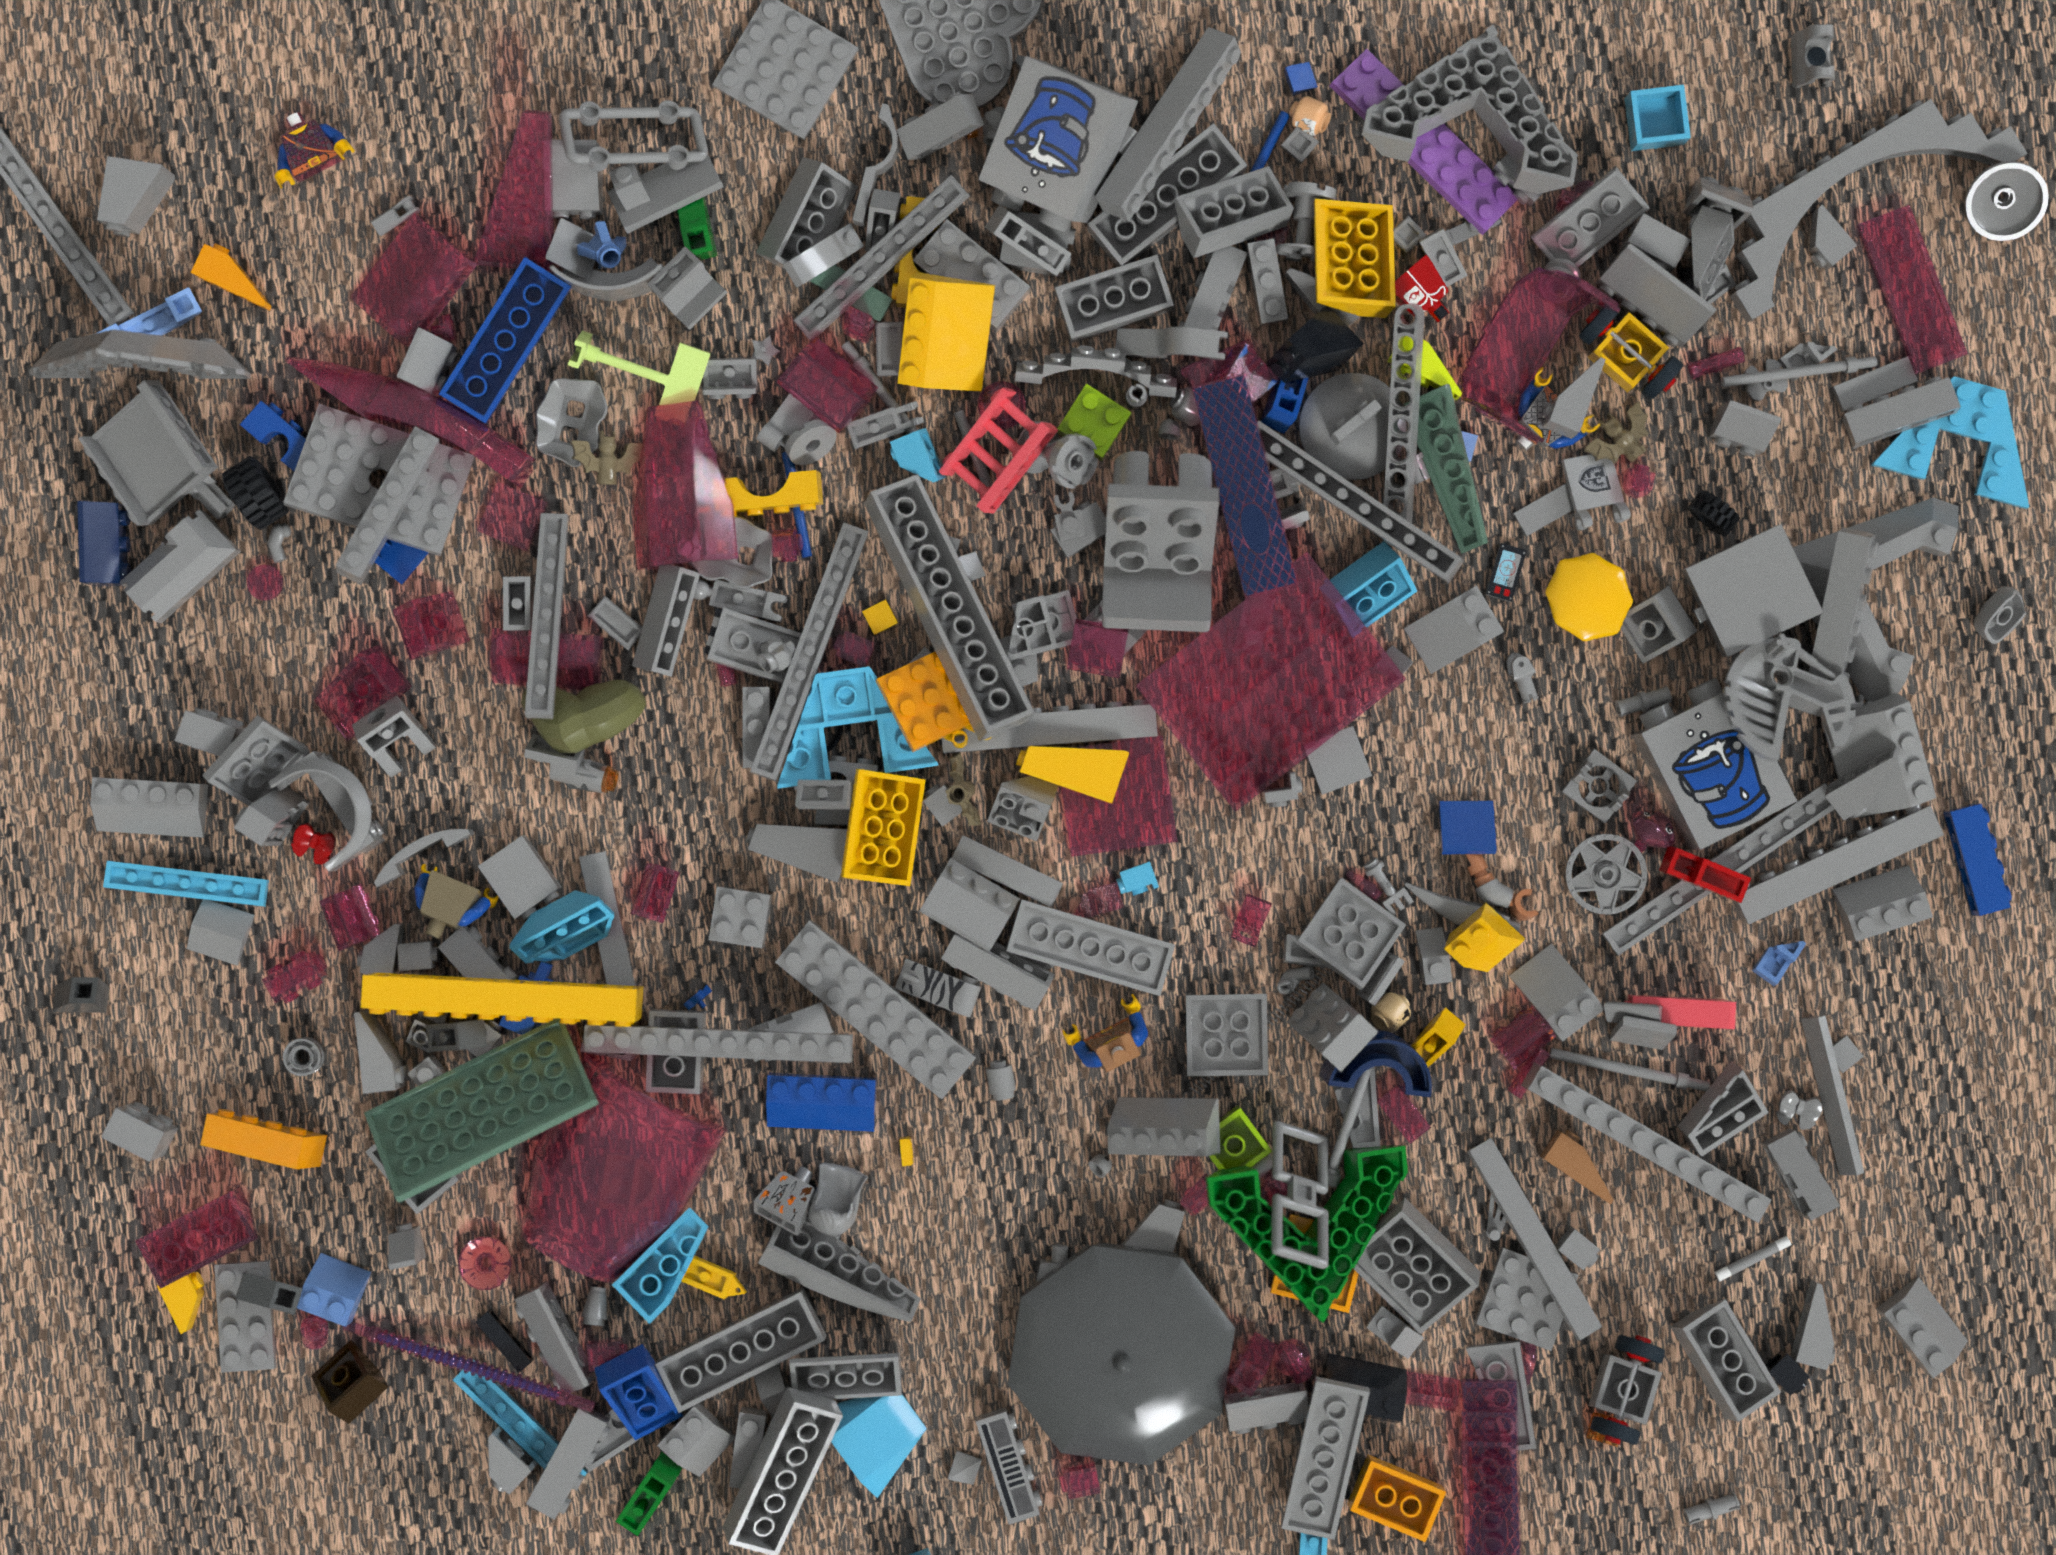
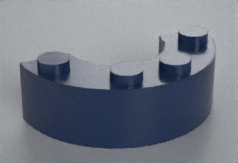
M1377 1030L1378 1033L1341 1072L1327 1059H1325L1320 1072V1077L1329 1086L1354 1088L1358 1078L1366 1070L1375 1066H1387L1394 1069L1396 1085L1405 1095L1431 1097L1432 1093L1431 1075L1423 1058L1400 1036L1382 1030Z

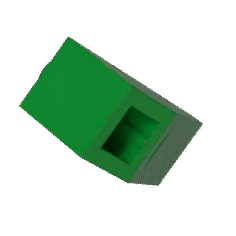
M702 197L678 209L684 247L689 249L699 260L718 256L705 197Z

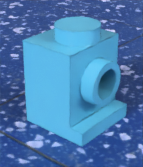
M1150 862L1119 872L1121 878L1116 879L1121 894L1132 891L1134 896L1148 891L1147 885L1152 884L1153 889L1159 887Z

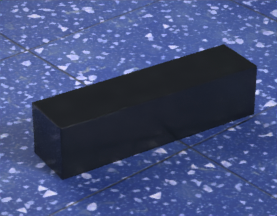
M491 1309L476 1321V1324L518 1373L534 1360Z

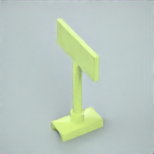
M582 330L575 340L574 345L577 347L568 362L569 366L578 369L584 359L593 363L599 361L663 384L665 389L655 418L686 429L711 353L680 342L669 374H664L600 351L601 348L591 345L593 334Z

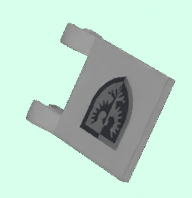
M1592 454L1561 460L1575 512V527L1577 530H1585L1587 527L1592 526L1593 521L1587 511L1588 509L1613 505L1612 514L1613 520L1616 523L1624 522L1631 517L1630 510L1624 502L1615 465L1611 460L1601 459L1595 461V457Z

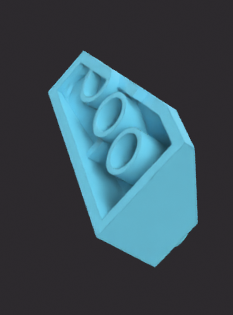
M690 1207L612 1284L649 1324L670 1304L709 1227Z

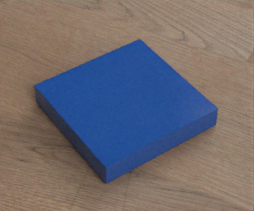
M1439 801L1442 854H1496L1493 801Z

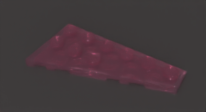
M524 110L473 265L518 268L523 258L526 257L546 271H551L549 267L551 265L554 266V263L545 257L554 236L552 112Z

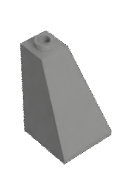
M757 824L756 828H750L746 838V843H749L748 850L831 881L841 882L847 829Z

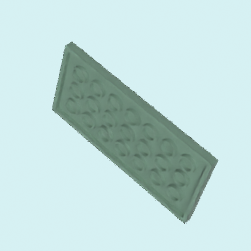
M555 1018L553 1021H549L364 1112L394 1197L400 1203L598 1105L599 1102L566 1024L560 1023V1018Z

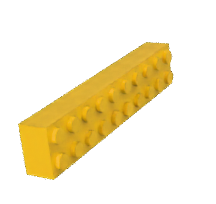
M373 972L362 975L361 1008H369V1013L385 1014V1012L396 1010V1015L418 1014V1011H424L423 1016L440 1017V1015H445V1012L451 1013V1018H467L472 1016V1014H478V1019L494 1020L499 1018V1015H505V1020L522 1021L526 1017H533V1022L547 1023L553 1021V1018H560V1023L576 1024L582 1019L587 1020L588 1025H604L608 1021H615V1026L631 1027V1025H635L636 1021L642 1019L644 986Z

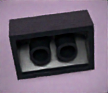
M1331 1353L1327 1354L1323 1378L1370 1388L1364 1417L1392 1423H1401L1403 1421L1407 1398L1406 1369Z

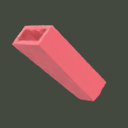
M1628 995V1001L1624 1000V1002L1661 1005L1663 1023L1687 1027L1735 1029L1736 1002L1645 995Z

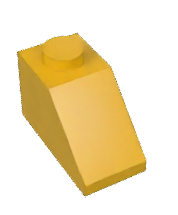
M1445 1007L1429 1022L1411 1046L1423 1058L1427 1067H1429L1455 1044L1466 1024Z
M193 1268L157 1286L180 1334L193 1328L204 1294L202 1288L204 1286L203 1278L198 1272H194Z

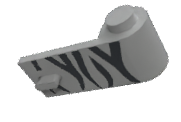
M906 958L895 989L960 1015L971 1017L982 987L977 985L978 980L970 976L963 975L962 979L956 978Z

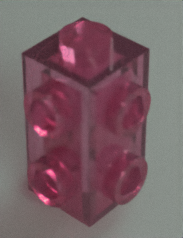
M305 950L292 956L290 958L292 962L283 967L282 964H278L267 971L269 976L263 978L262 981L275 1003L284 1001L287 1004L300 997L298 992L305 987L310 991L323 983L321 978L327 975L325 971L327 964L320 954L316 955L315 952L306 954Z

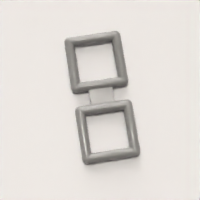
M1275 1121L1272 1128V1177L1275 1180L1287 1183V1196L1275 1194L1272 1197V1253L1325 1269L1329 1264L1328 1211L1325 1208L1316 1206V1193L1326 1194L1328 1192V1138L1300 1127ZM1283 1134L1318 1145V1182L1283 1171ZM1283 1207L1318 1218V1256L1283 1246Z

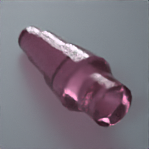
M1351 870L1347 872L1346 876L1366 896L1372 897L1377 901L1383 892L1373 882Z
M1526 1344L1525 1351L1522 1354L1527 1385L1530 1384L1537 1360L1536 1345Z

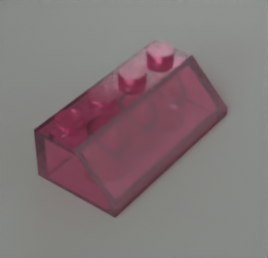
M492 628L490 649L492 683L527 686L531 631H503L502 628ZM560 633L556 686L563 689L583 690L585 687L600 683L604 638L600 636Z
M239 1186L144 1235L135 1242L161 1289L258 1238L252 1209Z

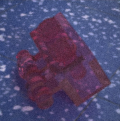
M361 884L319 901L338 951L363 944L381 934L377 926L379 924L378 918L373 915L368 903L371 900L368 893L364 892Z

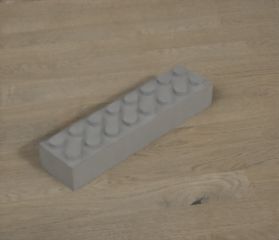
M813 920L808 921L775 961L776 964L941 1100L976 1059V1055Z

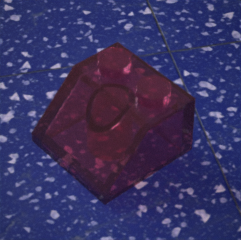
M453 591L410 600L393 609L410 660L430 656L470 641Z

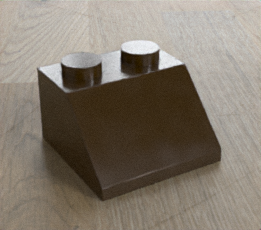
M352 1340L345 1344L311 1376L328 1412L348 1424L388 1388L381 1371Z

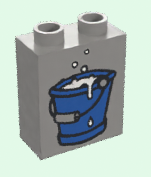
M1026 56L978 180L995 187L990 200L1019 212L1024 201L1041 207L1037 221L1054 229L1067 232L1071 221L1089 223L1098 204L1095 196L1110 174L1138 101L1048 62Z
M1717 678L1708 680L1687 691L1692 705L1676 713L1673 712L1669 702H1665L1639 715L1644 729L1631 735L1689 850H1701L1797 802L1778 762H1772L1757 756L1737 737L1740 732L1730 726L1727 718L1731 715L1725 712L1724 702L1730 701L1723 697V689Z

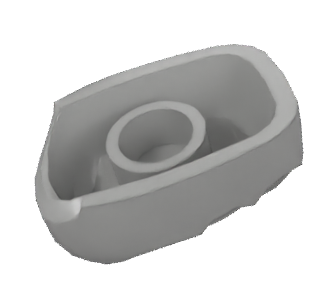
M2010 586L2000 587L1983 604L1974 619V628L1983 639L1992 644H1997L2008 636L2022 621L2027 613L2025 612L2020 592Z

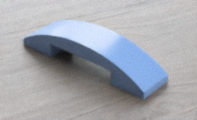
M188 287L166 298V302L120 325L115 323L97 333L121 330L163 336L187 323L200 314L202 310L191 289Z

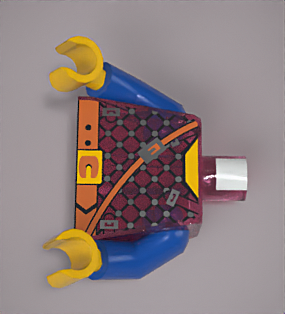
M300 112L291 114L286 118L291 131L281 136L282 144L279 146L277 172L274 177L280 189L283 188L282 185L286 181L294 185L293 177L298 182L308 179L344 161V153L348 150L354 153L355 149L341 132L328 124L319 125L315 120L305 123Z

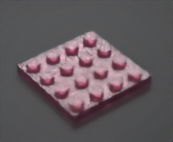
M1162 735L1077 747L1082 749L1125 750L1129 752L1112 803L1061 787L1071 857L1178 842Z

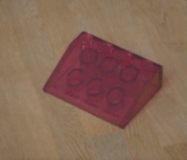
M414 213L350 298L383 329L404 346L410 347L417 328L428 330L478 263Z

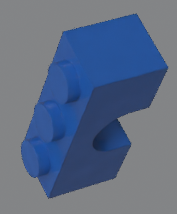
M260 401L240 425L265 445L273 437L285 435L288 439L289 447L286 454L280 460L292 471H295L306 441V437L301 434L304 429L293 419L290 422L286 421L281 416L284 411L273 402L268 405Z

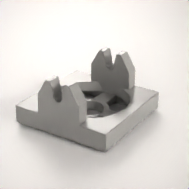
M1592 749L1561 792L1605 824L1611 815L1622 807V803L1628 799L1631 793L1629 791L1637 780L1596 749ZM1592 767H1606L1601 776L1593 777L1588 773ZM1613 774L1617 776L1619 782L1618 795L1609 789L1608 780ZM1597 778L1604 780L1606 783V789L1601 794H1596L1591 789L1592 781ZM1582 780L1588 783L1589 790L1584 799L1579 790V782ZM1605 796L1612 801L1604 806L1591 805L1596 797Z

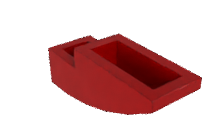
M1668 846L1658 870L1739 903H1742L1751 878L1672 846Z

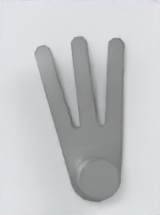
M1491 1194L1486 1234L1493 1241H1497L1506 1223V1218L1503 1215L1500 1220L1501 1210L1499 1206L1493 1218L1495 1200Z

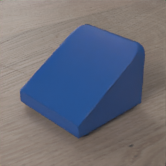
M1309 62L1290 65L1284 68V74L1292 96L1318 88Z

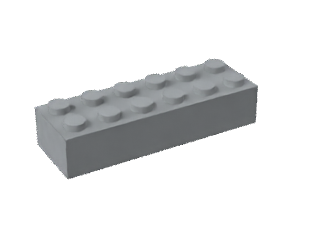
M1213 123L1172 156L1168 167L1162 171L1155 182L1154 188L1148 192L1141 203L1140 209L1134 213L1129 222L1102 212L1088 223L1087 231L1116 267L1132 263L1179 225L1174 201L1175 197L1240 176L1246 171L1247 164Z
M802 1287L659 1358L655 1366L678 1413L825 1341L827 1335Z
M791 1387L786 1388L722 1528L729 1544L768 1555H779L843 1417L836 1400Z

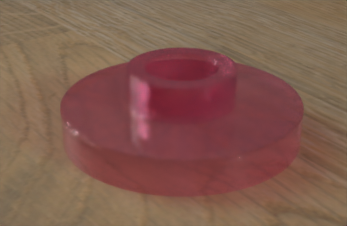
M257 566L251 570L247 577V588L256 599L263 601L275 599L283 589L284 580L282 574L273 566Z

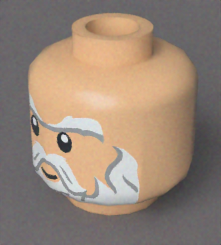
M1310 96L1303 97L1299 102L1295 101L1289 112V116L1292 117V126L1294 128L1298 127L1312 136L1317 135L1319 132L1323 133L1331 119L1328 106Z

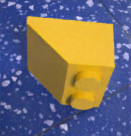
M1485 903L1449 934L1444 950L1463 967L1488 972L1524 942L1525 938L1490 905Z

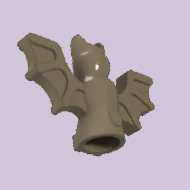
M1637 402L1625 413L1629 421L1630 430L1623 429L1622 424L1609 412L1607 414L1609 420L1605 423L1600 420L1598 423L1605 430V433L1613 438V444H1608L1599 438H1595L1583 451L1592 454L1595 457V461L1609 459L1615 464L1619 456L1624 455L1630 463L1634 462L1647 450L1639 443V439L1649 434L1645 429V421L1649 415L1642 411L1641 403Z
M600 431L598 443L600 454L596 458L591 452L589 442L570 441L573 448L572 459L582 464L584 473H589L592 470L596 471V484L617 485V472L619 471L624 474H630L632 465L642 461L640 455L642 448L645 446L644 443H627L622 455L617 459L614 454L616 449L615 431L611 432V436H604V432Z
M953 753V757L949 758L952 765V770L949 773L953 777L954 785L945 790L948 802L954 805L961 804L962 816L968 819L969 826L981 825L978 810L970 802V798L975 794V786L971 780L964 781L963 779L965 766L961 753Z

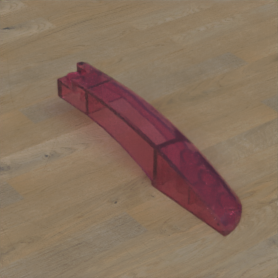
M287 356L284 360L367 420L374 421L377 418L411 428L416 426L474 455L521 489L534 472L530 467L536 459L474 416L425 390L382 374L335 362Z

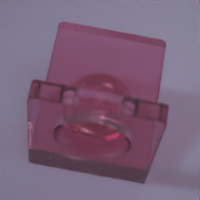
M1247 894L1234 922L1231 938L1256 947L1261 928L1272 903ZM1239 931L1250 934L1252 938L1242 936Z

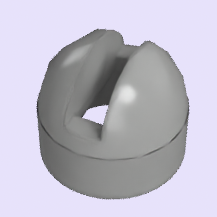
M1166 419L1160 424L1158 436L1162 439L1178 440L1180 438V425L1176 420Z
M1098 1154L1088 1162L1090 1170L1100 1178H1104L1112 1168L1111 1159L1107 1161L1105 1159L1107 1155Z

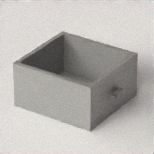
M1782 524L1771 527L1681 570L1699 607L1693 609L1698 622L1701 624L1706 621L1722 657H1729L1751 645H1755L1823 613Z

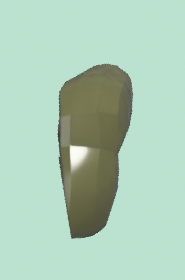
M612 680L585 687L576 695L556 686L554 718L529 719L541 737L559 753H578L594 744L611 739L635 722L646 706V697L636 685L625 680ZM527 688L523 692L521 701L524 711L526 704Z

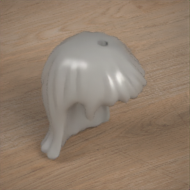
M821 1163L818 1166V1186L810 1203L808 1217L812 1226L819 1232L837 1236L845 1233L855 1222L860 1202V1192L868 1176L849 1166Z

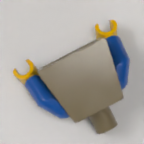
M422 864L421 875L414 887L416 906L420 909L422 916L430 919L425 934L436 939H440L445 926L458 930L461 926H468L489 908L496 906L499 896L489 897L490 889L486 888L481 897L482 894L479 889L438 873L436 866L434 870L426 871V864Z

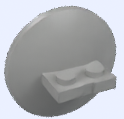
M1361 373L1336 375L1319 384L1305 401L1299 418V436L1304 451L1346 480L1367 479L1385 470L1390 387L1375 377ZM1400 418L1398 421V428L1402 432H1406V420L1404 418ZM1398 445L1396 449L1397 456L1402 449V445Z

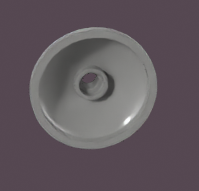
M2007 161L1992 165L1974 179L1967 191L1965 198L1967 219L1980 235L1988 239L1998 241L2016 239L2031 231L2044 216L2048 205V188L2039 172L2025 163ZM2001 192H2007L2004 198L1998 199Z

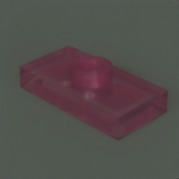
M1395 1085L1377 1100L1378 1105L1409 1144L1431 1128L1398 1085Z

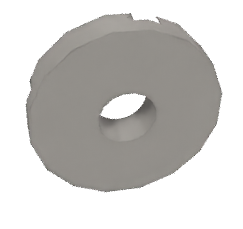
M820 419L808 421L803 424L805 428L800 431L796 429L792 432L786 442L785 451L794 464L807 465L814 463L831 450L837 436L835 429L829 422Z

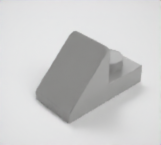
M1380 1305L1365 1325L1367 1329L1385 1341L1390 1348L1409 1359L1424 1339L1421 1334L1382 1305Z

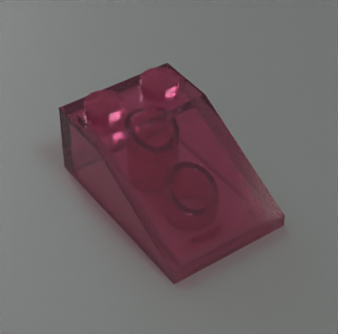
M377 645L360 651L314 701L346 741H349L355 737L352 724L386 703L395 695L401 698L412 685L384 650Z

